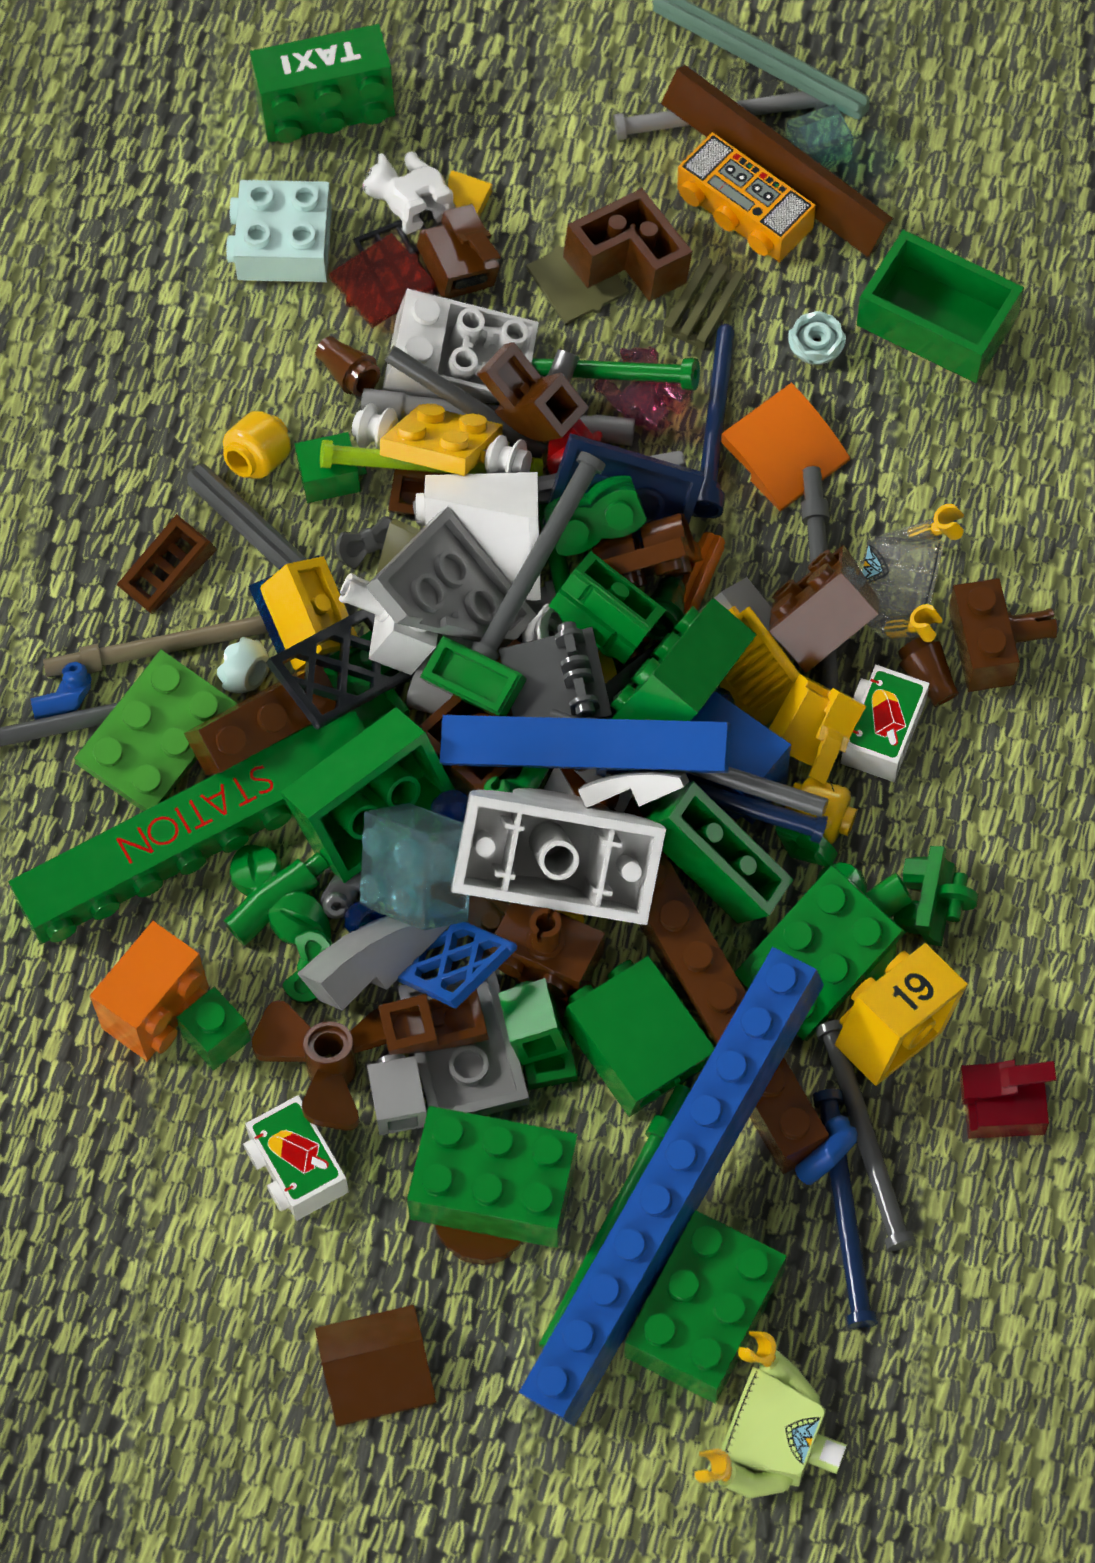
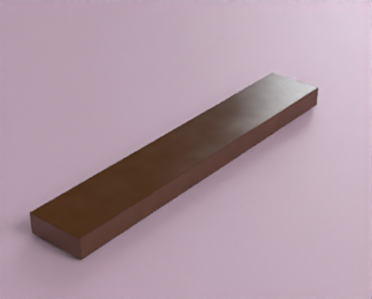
M684 64L676 70L661 101L664 107L706 138L713 132L815 204L814 218L861 253L869 257L877 250L894 219L688 66Z

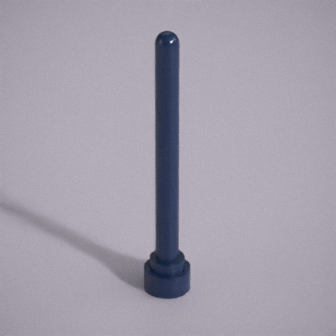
M729 324L720 325L716 333L700 468L705 478L692 514L694 517L716 519L723 514L725 493L721 490V485L717 481L722 446L721 436L724 429L735 335L734 328Z

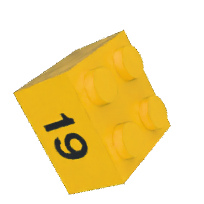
M926 943L912 954L906 951L898 954L886 967V974L877 981L872 977L866 979L853 992L851 999L854 1001V1004L839 1021L843 1027L834 1045L875 1086L880 1084L944 1031L968 985Z

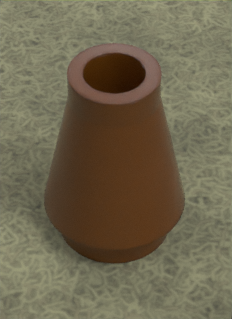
M333 336L324 338L318 344L315 351L316 358L325 365L345 393L362 396L364 388L374 389L377 385L381 371L373 356L346 345Z
M918 637L898 651L902 660L899 666L910 677L930 683L927 696L934 707L954 699L959 694L954 685L940 641L925 642L921 637Z

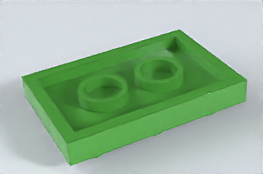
M160 649L75 756V764L134 806L145 811L163 802L196 762L197 758L184 733L237 705V702Z

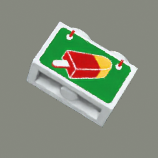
M875 664L869 681L861 678L857 686L854 699L863 703L866 708L850 736L846 752H842L841 764L895 782L924 709L930 683Z
M299 1095L245 1123L250 1140L243 1144L257 1170L264 1166L267 1168L274 1181L268 1184L267 1188L280 1212L289 1208L295 1220L298 1221L349 1193L346 1177L318 1128L304 1117L302 1100Z

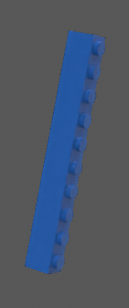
M774 947L770 950L522 1385L519 1393L532 1403L570 1425H576L666 1266L694 1211L700 1206L821 992L824 984L817 969Z

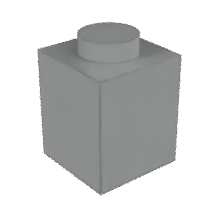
M389 1054L377 1059L376 1063L367 1065L379 1135L424 1127L427 1113L416 1056L405 1057L403 1054Z

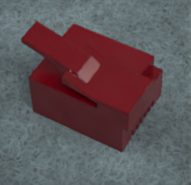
M1015 1059L998 1063L961 1065L959 1073L962 1103L965 1105L968 1139L1046 1134L1049 1117L1045 1082L1056 1081L1054 1061L1015 1065Z

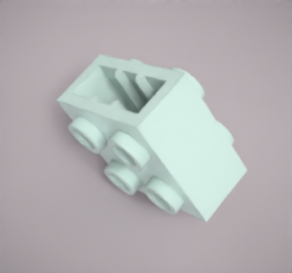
M240 180L238 198L231 197L230 223L236 225L235 235H228L227 262L235 263L238 280L327 282L332 215L329 182Z

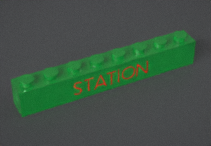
M353 710L319 730L310 725L229 769L197 783L9 880L8 883L14 898L40 945L49 940L56 943L69 938L76 931V926L93 917L95 920H101L113 915L119 909L120 903L136 895L138 897H147L155 893L162 887L163 881L178 873L188 875L196 872L206 863L207 858L222 850L225 853H230L240 849L248 842L249 836L264 828L272 831L285 825L291 819L292 812L280 791L365 730L356 712Z

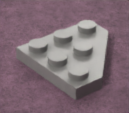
M447 507L436 514L366 585V588L397 624L480 642L512 584L450 508ZM524 601L499 647L504 648L517 639L528 627L530 621L537 616L526 601Z

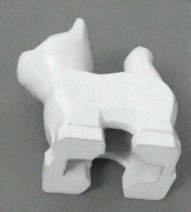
M408 152L405 155V165L410 173L398 177L397 172L386 156L380 153L378 155V163L368 170L367 179L363 182V189L368 196L387 201L391 211L402 220V230L405 234L421 229L423 221L420 219L419 213L423 212V210L432 211L434 219L437 223H440L444 210L455 208L453 202L454 194L445 185L442 174L437 169L430 167L420 160L415 152Z

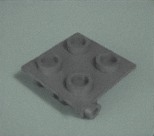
M573 621L564 622L557 626L558 633L555 636L499 649L502 664L523 674L527 678L511 707L513 717H548L552 709L579 718L593 716L604 719L612 717L592 627L579 629Z

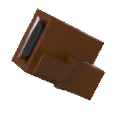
M473 204L444 210L441 220L443 225L420 230L416 246L441 297L449 299L494 286L500 267L497 259H500L501 256L489 241L492 234L484 227Z

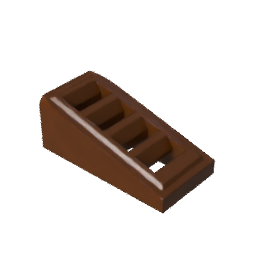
M176 514L116 585L148 612L153 614L218 549ZM181 538L193 547L188 554L175 545ZM168 551L181 561L176 568L162 558ZM154 564L169 575L164 582L149 571ZM141 577L157 589L152 596L136 584Z

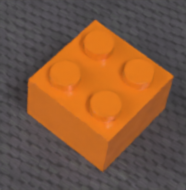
M152 921L89 996L101 1028L148 1062L156 1051L161 1054L171 1046L178 1033L176 1017L207 993L209 985L200 954L155 921Z

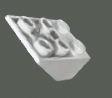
M407 288L396 316L390 349L395 345L482 403H499L477 373L504 344L515 342L530 363H532L539 322ZM387 363L382 390L403 392L411 396L442 399Z

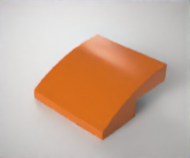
M792 382L724 431L721 436V443L751 473L750 481L780 512L804 495V468L810 466L821 468L823 481L850 461L848 453L834 432Z

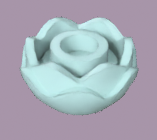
M822 311L806 313L800 316L788 334L789 344L793 353L800 360L811 365H823L837 358L842 352L846 341V335L842 331L839 321L834 316L827 315ZM819 338L821 341H813V339Z
M241 637L239 642L231 644L225 649L224 663L217 669V676L222 681V687L232 693H246L255 690L262 684L269 670L266 664L269 657L259 640Z

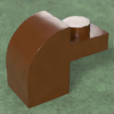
M515 342L504 344L477 373L482 382L501 404L495 410V413L513 430L536 441L562 438L589 408L562 372L541 377Z

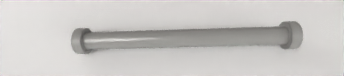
M803 91L735 101L754 116L814 107L815 111L818 112L824 111L826 107L824 102ZM671 111L624 117L623 113L614 114L617 141L626 140L627 135L690 126Z

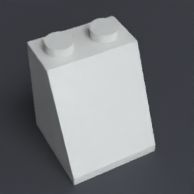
M538 472L466 474L465 476L458 474L425 475L424 493H416V520L425 521L427 525L436 514L449 507L508 581L513 584L539 537ZM540 575L526 600H541Z

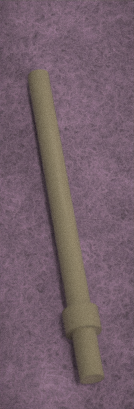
M265 614L101 648L98 647V643L79 647L80 652L43 659L46 677L62 675V669L71 662L82 663L87 668V672L91 674L103 671V666L156 656L160 649L166 653L236 640L241 637L275 632L277 629L271 614Z

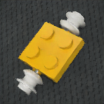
M369 403L363 410H359L356 413L352 423V434L356 437L360 448L368 447L371 441L375 442L376 449H380L381 456L465 476L479 462L485 465L487 473L529 472L531 467L532 454L530 451H527L526 442L519 439L513 447L508 446L506 436L502 435L503 424L487 421L486 417L479 414H457L445 411L444 407L438 404L428 403L419 404L399 422L393 408H387L382 415H379L376 405Z

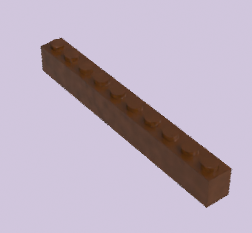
M560 769L573 794L581 797L578 790L587 782L575 771L582 772L588 769ZM620 794L599 803L607 806L610 810L616 811L614 808L619 802ZM631 797L624 813L643 817ZM662 851L647 925L639 924L689 1013L715 1048L746 992L670 861ZM783 1057L750 1115V1119L782 1174H785L795 1169V1166L825 1142L829 1138V1134Z

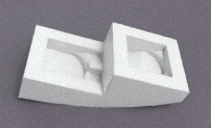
M630 771L597 779L583 785L578 791L586 808L629 789L632 790L638 806H641L683 788L689 780L685 772Z

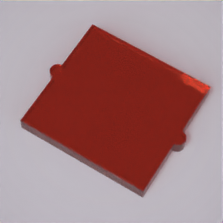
M392 233L328 274L332 283L345 296L346 305L354 307L372 329L398 312L407 288L427 293L436 287L435 281L419 265L418 256L410 254Z

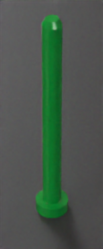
M532 358L531 364L540 376L544 377L548 375L554 359ZM684 358L681 365L578 360L572 378L680 383L682 390L695 391L700 380V365L697 358Z

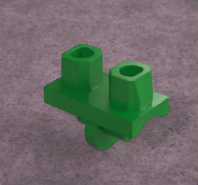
M930 846L928 857L905 858L902 873L903 883L907 889L922 891L920 901L913 900L912 903L894 914V922L905 932L921 934L926 944L942 946L946 921L959 922L962 911L975 909L979 899V895L975 890L966 887L968 875L956 872V865L945 858L947 850L944 846Z

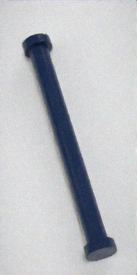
M596 770L595 775L605 777L606 773L614 775L630 771ZM688 778V783L694 781L721 809L810 836V841L820 844L828 820L826 815L822 818L809 816Z
M825 1089L812 1095L814 1106L820 1109L821 1122L824 1126L830 1119L841 1115L839 1105L843 1103L841 1090ZM846 1154L829 1171L851 1312V1314L846 1316L847 1326L849 1329L873 1327L878 1324L877 1313L871 1311Z

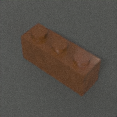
M315 665L314 683L333 688L323 667ZM305 668L292 674V676L304 679ZM279 681L185 732L184 735L205 775H211L229 769L311 724V722ZM313 694L312 702L322 715L335 709L336 701Z

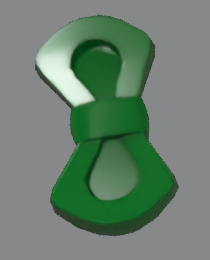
M318 930L304 931L295 937V944L301 958L297 964V971L282 983V988L297 1003L306 1004L317 1000L316 996L297 973L319 953L333 944L328 936Z

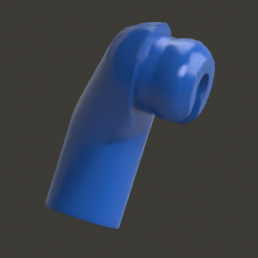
M79 662L67 664L62 669L63 679L55 693L31 698L35 720L70 713L79 709L91 688L92 681L85 665Z
M839 1115L827 1121L824 1127L829 1134V1138L795 1166V1172L803 1183L807 1185L814 1184L832 1170L856 1144L857 1129L856 1127H851L850 1121L846 1116Z

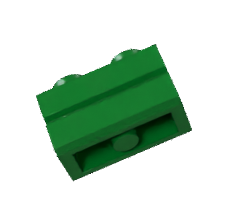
M591 551L571 573L548 605L558 613L563 623L573 621L579 629L592 627L599 651L608 657L616 658L622 664H625L666 611V609Z

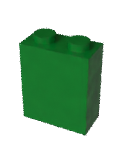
M649 956L635 964L631 959L619 964L607 975L609 980L595 989L589 984L576 991L568 998L567 1003L569 1005L562 1019L563 1025L628 1117L673 1090L677 1084L684 1083L702 1071L715 1049Z

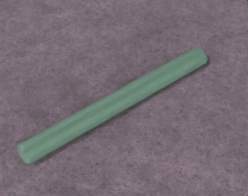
M652 0L655 13L846 115L860 120L869 111L871 105L868 95L688 0Z

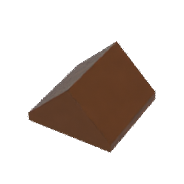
M414 1304L315 1328L336 1427L437 1403Z

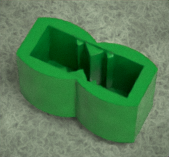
M620 475L604 479L584 494L555 546L558 555L570 556L583 553L598 544L602 538L614 539L627 536L637 531L646 523V516L631 476ZM561 496L544 508L546 523Z

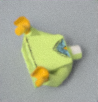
M749 1331V1335L757 1340V1353L755 1354L749 1348L740 1347L738 1355L743 1361L759 1363L760 1369L755 1367L751 1369L722 1448L699 1452V1456L706 1457L711 1462L712 1470L696 1471L695 1478L700 1483L718 1481L720 1486L752 1499L783 1493L791 1485L799 1487L808 1463L837 1474L847 1445L819 1434L826 1409L820 1405L819 1395L800 1370L781 1352L776 1350V1342L772 1335L767 1332Z

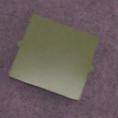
M557 245L554 247L553 252L526 265L527 270L564 325L591 312L600 313L603 306L629 294V290L618 274L587 288L564 259V246Z

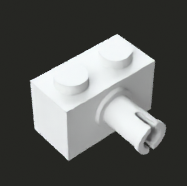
M350 573L340 590L339 601L375 614L368 659L412 675L436 648L438 633L395 623L366 588L369 581Z

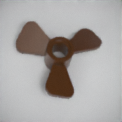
M276 1000L271 1002L266 1007L252 1038V1049L255 1057L264 1062H306L308 1076L312 1081L302 1101V1111L307 1121L317 1126L344 1131L357 1128L359 1125V1114L347 1085L353 1080L357 1071L355 1053L387 1044L379 1008L370 1012L349 1031L346 1026L333 1021L321 1022L311 1028L285 1001ZM328 1054H337L333 1057H323Z

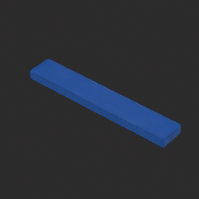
M443 715L440 763L456 766L729 773L731 724L728 722Z

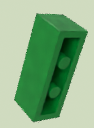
M694 781L687 783L681 789L658 798L644 817L666 828L662 851L737 924L770 916L794 880Z

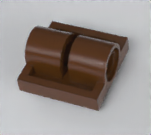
M682 512L645 523L640 528L644 548L636 531L620 538H602L598 544L592 547V552L637 588L648 585L647 577L682 576L693 571L691 564L703 561L699 544L693 540L688 521Z

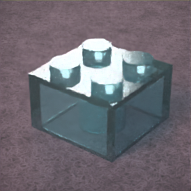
M410 803L365 811L362 836L360 905L423 931L468 921L470 895L453 893L451 891L464 823Z

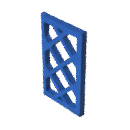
M449 915L454 922L449 926L448 930L444 931L421 956H418L412 962V965L408 966L398 976L396 981L456 1009L517 950V944ZM467 935L474 938L473 942L456 948L458 939ZM444 945L442 954L425 960L428 950ZM492 947L498 948L490 957L482 959L484 950ZM470 956L467 966L451 971L453 962ZM439 968L437 977L430 980L421 978L423 973ZM465 979L453 993L446 990L448 985Z

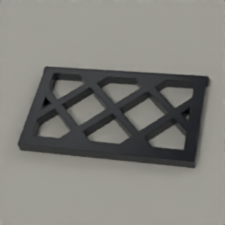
M361 609L276 654L266 662L267 666L316 730L409 680L415 673L414 671L412 675L401 671L389 677L381 674V663L373 660L371 662V671L349 664L350 646L370 652L371 641L351 635V628L364 621L373 633L375 614ZM328 640L339 642V660L317 654V646ZM294 658L306 661L304 679L292 676L284 664ZM315 665L338 672L337 690L314 683ZM348 675L370 682V689L358 696L346 693ZM313 694L336 701L335 709L322 715L312 702Z

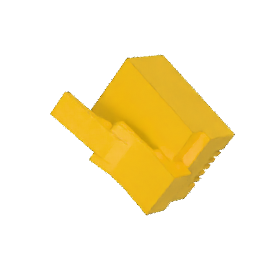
M799 673L769 729L791 744L790 756L812 766L809 777L826 784L839 750L844 753L846 752L850 736L866 706L833 687L830 690Z

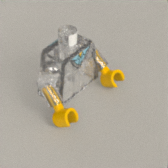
M953 504L942 505L935 512L934 518L880 536L869 537L863 561L854 559L879 598V615L867 623V625L882 639L921 637L925 642H932L935 639L936 633L930 624H940L943 621L937 610L931 605L945 541H941V538L944 534L951 540H958L964 532V529L957 522H953L964 517V514L957 506Z

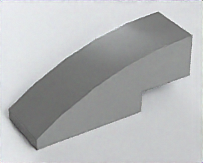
M427 906L398 911L371 921L343 936L319 953L297 974L319 1001L343 1011L369 983L387 990L398 979V976L408 966L412 965V962L418 956H421L454 921L448 914Z

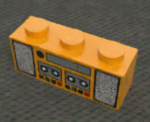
M713 132L678 166L677 190H679L681 197L693 207L700 205L711 213L717 224L724 230H735L747 239L750 247L761 256L770 255L780 263L814 228L815 204Z

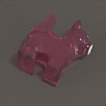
M651 346L645 348L633 347L630 350L620 349L622 362L659 364V353ZM598 379L594 383L595 391L605 395L609 403L622 414L623 418L635 419V425L644 427L657 438L671 424V422L666 420L670 410L664 406L679 415L691 402V395L693 393L691 390H682L680 383L633 381L623 391H620L610 380Z

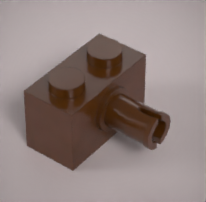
M1000 578L953 585L949 613L968 692L1014 685L1020 663L1016 643L1047 638L1055 639L1057 637L1056 619H1051L1055 615L1053 609L1048 608L1043 611L1012 615L1010 611H1007Z
M511 902L495 932V935L517 944V950L498 969L515 978H520L522 975L534 981L545 978L553 996L565 998L566 995L570 997L576 991L586 986L604 953V932L550 908ZM490 948V954L492 955L498 948Z

